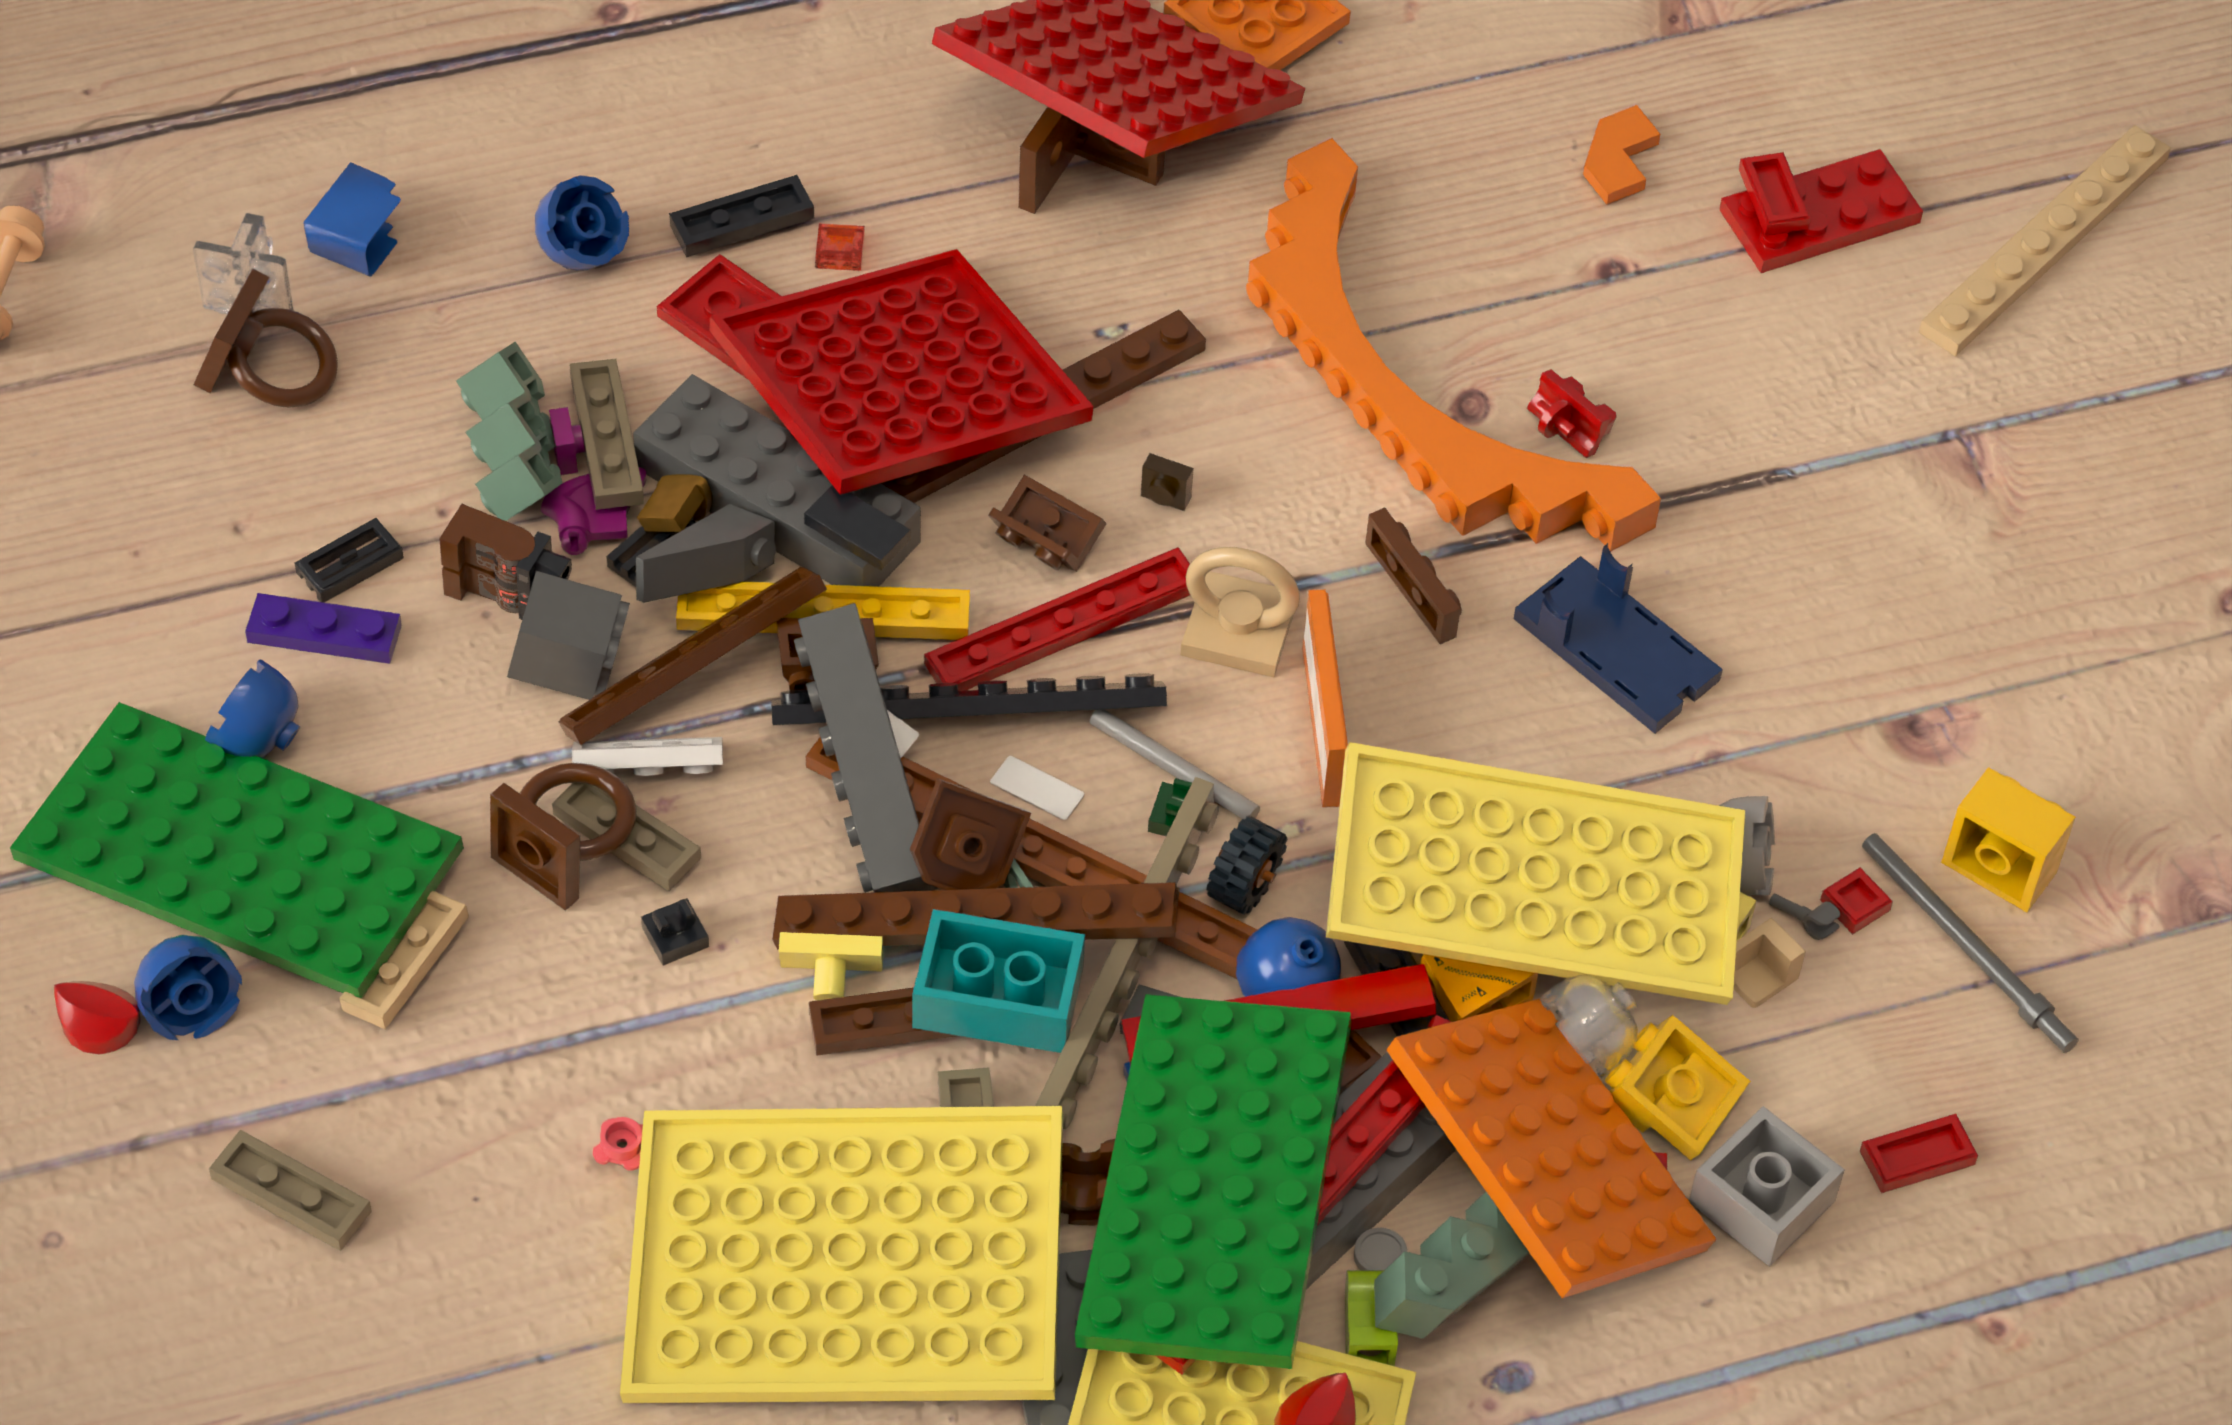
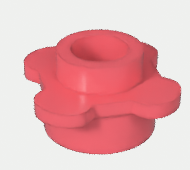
M627 1117L611 1118L604 1121L601 1125L600 1144L593 1148L594 1160L602 1165L609 1162L620 1164L628 1171L638 1169L640 1165L643 1124H638L633 1119ZM620 1142L627 1143L623 1148L617 1146Z

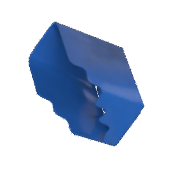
M350 162L303 222L310 252L371 277L397 244L396 239L387 235L393 228L392 224L385 222L401 201L400 197L390 193L396 185L395 182Z

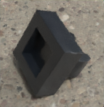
M688 898L641 916L642 929L663 966L709 947L708 934Z

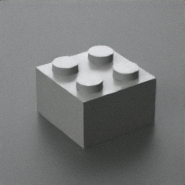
M1763 1106L1696 1170L1689 1202L1770 1267L1836 1201L1845 1169Z

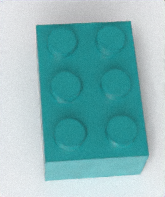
M933 909L912 994V1028L1061 1053L1069 1037L1083 973L1085 934Z

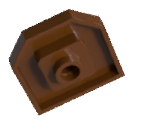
M937 778L910 847L922 880L929 885L943 890L992 889L1003 885L1031 813L1022 808Z

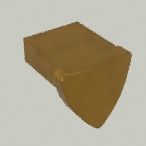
M687 474L662 476L656 485V489L637 516V519L645 531L681 532L692 517L699 521L704 519L709 512L713 499L707 480L698 475Z

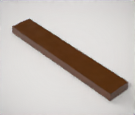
M804 567L794 570L560 718L558 722L565 735L580 745L594 738L826 591L827 588L820 575Z

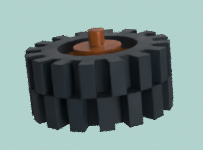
M1246 816L1245 820L1242 819L1237 829L1234 828L1231 831L1229 841L1224 842L1219 856L1214 861L1215 869L1209 874L1208 879L1210 882L1206 888L1208 891L1207 895L1241 914L1250 913L1252 908L1256 907L1260 902L1261 895H1265L1269 890V883H1272L1277 875L1275 871L1281 866L1283 861L1281 856L1286 852L1287 845H1285L1288 841L1286 834L1252 816Z

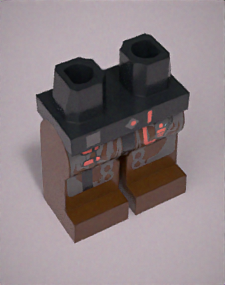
M464 504L460 505L439 538L441 565H443L444 595L462 601L468 591L496 601L500 608L506 612L519 613V619L521 620L524 616L536 571L568 580L572 570L570 558L552 552L551 536L538 531L535 537H533L529 531L520 526Z

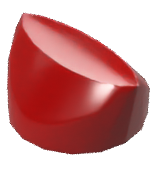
M72 981L54 985L57 1014L64 1035L72 1046L82 1052L98 1055L114 1052L127 1045L137 1034L141 1022L140 1009L136 998L116 986L90 981Z
M1346 1372L1321 1377L1293 1392L1279 1407L1274 1424L1355 1425V1398Z

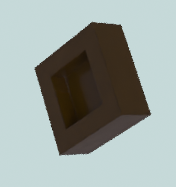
M1149 453L1142 466L1141 496L1151 499L1159 505L1171 506L1185 511L1192 498L1194 468Z

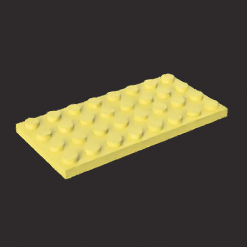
M1349 742L1345 750L1326 938L1728 1005L1733 998L1745 810Z

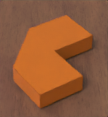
M1638 105L1599 119L1586 158L1583 175L1606 205L1645 190L1646 178L1629 156L1659 145L1661 134Z

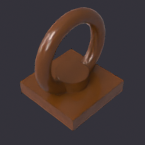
M252 269L215 335L193 385L211 393L228 362L236 381L253 397L274 406L287 408L311 404L324 396L335 381L338 358L334 344L322 327L299 312L284 308H265L254 311L270 277ZM272 326L289 328L309 340L315 348L319 359L318 372L310 383L294 389L279 388L264 382L252 371L247 358L263 328Z
M566 763L545 769L532 777L520 793L503 783L490 794L491 858L566 911L579 899L580 861L592 860L609 854L621 846L632 832L636 821L634 797L628 786L615 774L604 768L585 763ZM567 783H585L600 788L611 797L616 806V818L612 826L602 835L580 841V835L538 807L537 802L544 793L553 787Z

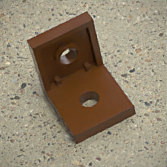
M1047 106L1020 146L1018 208L1035 214L1074 155L1156 186L1164 174L1165 151L1143 158Z

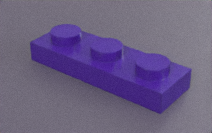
M257 593L245 633L247 643L390 664L402 623L399 613Z

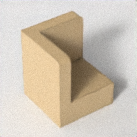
M1771 917L1737 940L1733 989L1751 1007L1756 1008L1799 979L1806 951Z

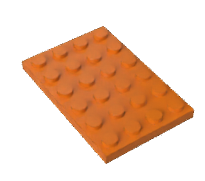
M1541 998L1397 1036L1386 1049L1562 1299L1707 1252L1717 1240L1703 1221L1701 1215L1694 1209L1673 1180L1671 1174L1656 1157L1619 1104L1614 1101L1611 1092L1602 1083L1584 1058L1582 1052L1575 1046Z

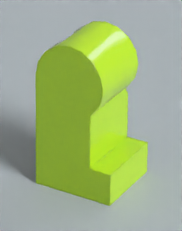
M1347 1270L1345 1283L1346 1354L1395 1366L1398 1349L1397 1332L1375 1327L1374 1280L1384 1270ZM1358 1350L1383 1351L1375 1356H1366L1361 1354Z

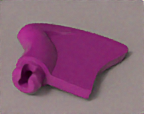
M639 467L642 487H644L646 471ZM589 474L563 482L548 493L542 501L541 512L557 523L561 547L569 555L582 554L587 549L588 543L591 540L628 538L626 518L631 506L596 510Z

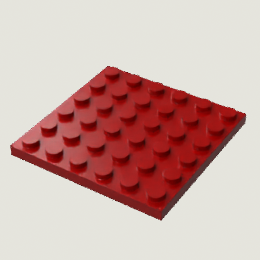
M1027 0L1013 2L1010 6L996 10H986L983 14L969 18H959L955 22L935 27L932 39L934 46L1143 158L1300 105L1305 92V87L1291 81L1287 73L1277 69H1268L1255 62V58L1251 54L1232 50L1220 44L1218 37L1193 30L1185 25V21L1182 18L1163 14L1151 8V4L1147 0Z
M958 249L710 316L709 331L840 495L1090 422L1093 418L1094 406Z

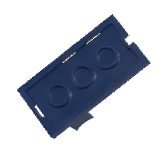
M1607 543L1602 549L1599 570L1580 556L1516 606L1513 619L1656 734L1681 713L1685 697L1688 696L1695 702L1716 685L1721 679L1723 669L1628 594L1633 571L1632 564L1628 567L1621 565L1612 556Z

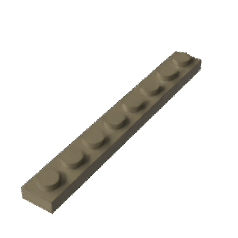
M1198 777L1194 778L1144 883L1176 882L1177 885L1182 872L1188 875L1191 873L1199 854V846L1196 843L1202 832L1208 834L1211 832L1218 816L1219 805L1214 804V783ZM1158 938L1116 939L1035 1105L1062 1106L1063 1129L1068 1128L1075 1114L1077 1100L1073 1098L1080 1084L1087 1086L1095 1073L1098 1057L1094 1055L1100 1042L1108 1043L1114 1034L1119 1014L1115 1013L1121 999L1129 1000L1136 988L1139 978V971H1136L1139 961L1142 956L1147 958L1151 956Z

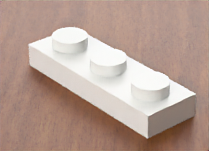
M722 737L593 741L582 745L573 742L572 763L595 765L613 774L616 768H633L635 775H658L663 773V767L683 766L684 773H709L713 771V765H723Z

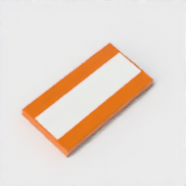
M1326 589L1308 590L1302 651L1322 807H1340L1345 750L1348 746L1329 596L1326 593Z

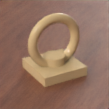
M1219 547L1201 553L1191 562L1186 573L1187 589L1195 603L1181 643L1180 656L1275 677L1289 628L1300 601L1299 589L1294 578L1281 564L1253 550L1238 547ZM1227 566L1245 568L1264 576L1275 586L1216 573L1211 570Z

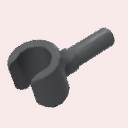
M1775 893L1770 898L1769 905L1797 917L1798 920L1803 922L1805 930L1813 939H1824L1840 927L1839 924L1834 922L1840 917V911L1830 902L1825 901L1814 910H1810Z

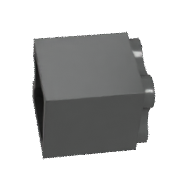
M536 571L507 677L580 698L592 699L594 695L600 694L607 688L630 603L621 601V594Z

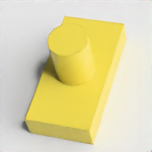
M780 932V966L782 968L815 969L813 993L815 1000L844 997L846 970L882 972L883 939L882 936Z

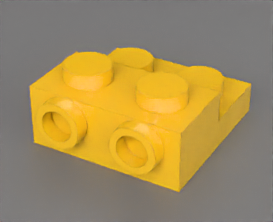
M1672 1014L1657 1026L1649 1022L1636 1035L1631 1046L1637 1050V1053L1630 1062L1623 1058L1611 1070L1605 1082L1612 1087L1609 1091L1613 1095L1614 1101L1619 1104L1639 1131L1643 1133L1652 1127L1689 1160H1692L1702 1152L1751 1081Z

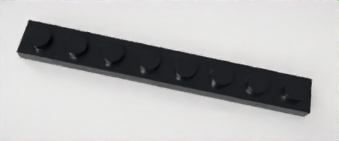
M1149 673L1125 675V683L1105 684V676H1081L1076 678V685L1056 686V679L1036 678L1027 680V687L1007 688V681L1001 680L978 682V690L958 691L957 683L930 684L929 692L909 693V686L907 685L881 687L887 710L899 719L1167 706L1166 685L1162 681H1154V674ZM808 690L781 692V699L771 700L773 725L827 723L823 710L814 712Z

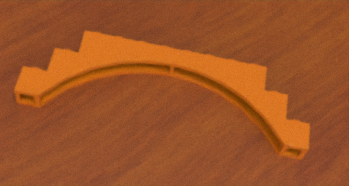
M1333 138L1289 158L1287 161L1286 180L1284 182V189L1289 200L1269 209L1265 239L1271 251L1249 262L1248 283L1246 284L1248 297L1256 307H1261L1273 320L1277 332L1282 337H1288L1295 345L1305 364L1311 368L1314 367L1324 378L1330 392L1336 398H1341L1353 411L1357 423L1364 429L1368 428L1380 442L1385 455L1391 460L1395 459L1404 469L1413 487L1418 491H1423L1433 502L1441 519L1447 523L1450 522L1464 536L1509 513L1513 524L1519 530H1524L1536 544L1582 520L1587 532L1592 537L1598 538L1604 545L1608 543L1610 552L1656 528L1661 498L1633 467L1570 462L1513 448L1463 426L1422 400L1385 365L1357 324L1343 291L1337 255L1338 238L1355 198L1358 166Z

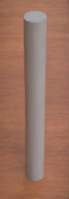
M1097 709L1093 712L1090 724L1178 779L1193 782L1194 778L1198 777L1214 783V801L1245 820L1246 816L1257 817L1260 811L1259 805L1105 709Z

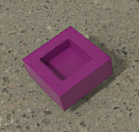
M568 407L550 409V423L555 443L554 452L560 474L578 473L576 454L585 453L581 425H571Z

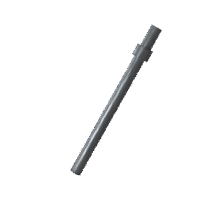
M1877 833L1871 834L1865 839L1862 848L2020 1008L2018 1014L2033 1029L2039 1027L2063 1053L2069 1052L2077 1045L2079 1039L2054 1014L2055 1007L2041 993L2034 994Z

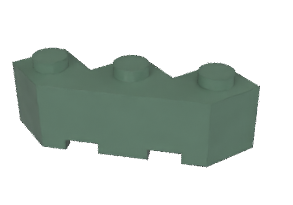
M516 341L456 380L461 388L464 402L471 410L477 412L482 419L481 422L465 433L471 440V448L479 460L487 463L492 471L475 483L480 491V497L486 509L505 521L562 484L560 469L555 464H550L548 451L555 447L550 418L547 414L540 413L538 400L545 396L543 383Z
M1487 1192L1480 1196L1465 1211L1466 1220L1450 1216L1420 1245L1421 1255L1404 1251L1374 1280L1376 1328L1423 1339L1530 1254Z

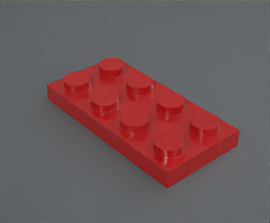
M1881 149L1794 175L1811 218L1809 229L1765 236L1747 190L1721 198L1719 208L1760 273L1920 224L1923 210Z

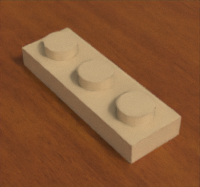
M432 891L427 897L428 902L388 961L379 968V974L362 999L348 992L342 994L339 998L342 1010L386 1030L469 918L467 906Z

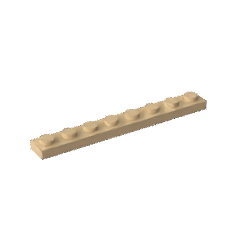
M2134 125L1922 319L1919 333L1956 357L2166 162L2171 147Z

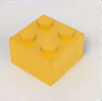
M1988 767L1957 808L1941 863L2021 910L2028 912L2057 874L2076 817L2066 812L2059 804L2045 800L2021 786L2015 779L2004 776Z

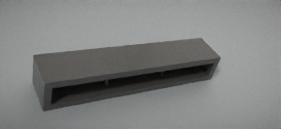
M853 603L799 619L798 622L803 637L794 639V643L802 668L810 665L815 681L806 683L814 712L823 710L827 726L819 728V733L826 756L836 755L840 770L831 773L839 802L847 799L849 801L852 816L844 818V823L851 846L861 845L865 861L857 863L856 866L864 892L872 890L874 892L937 890V887L929 885L922 880L910 851L919 821L856 604Z

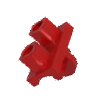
M1552 369L1542 372L1539 389L1527 406V409L1540 419L1538 431L1546 438H1552L1558 434L1585 458L1595 455L1602 438L1611 431L1617 417L1616 412L1605 403L1595 406L1584 397L1583 385L1572 376L1563 379Z

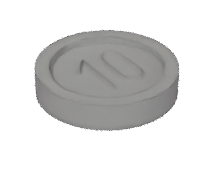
M1369 1229L1362 1233L1356 1241L1354 1260L1360 1270H1385L1404 1251L1407 1252V1246L1403 1238L1390 1229Z

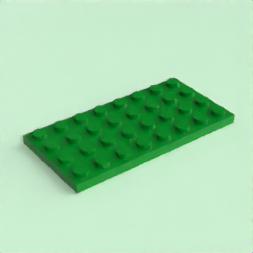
M118 702L11 845L10 850L13 859L338 992H348L362 999L379 974V968L388 961L428 902L427 897L429 894L437 889L464 849L462 837L258 756H234L225 753L221 746L207 742L205 740L206 736Z
M1145 994L1075 1330L1076 1348L1292 1369L1351 1030V1012Z

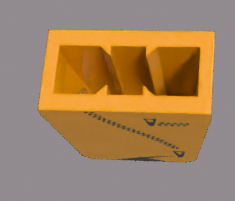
M1424 954L1421 958V964H1425L1432 991L1451 1022L1534 999L1538 973Z

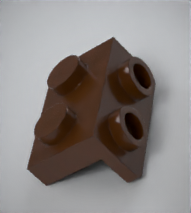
M1025 474L1003 509L999 511L993 507L988 514L991 520L998 526L995 532L996 535L1017 548H1020L1024 542L1037 549L1034 556L1055 570H1059L1063 564L1077 572L1106 526V522L1101 517Z

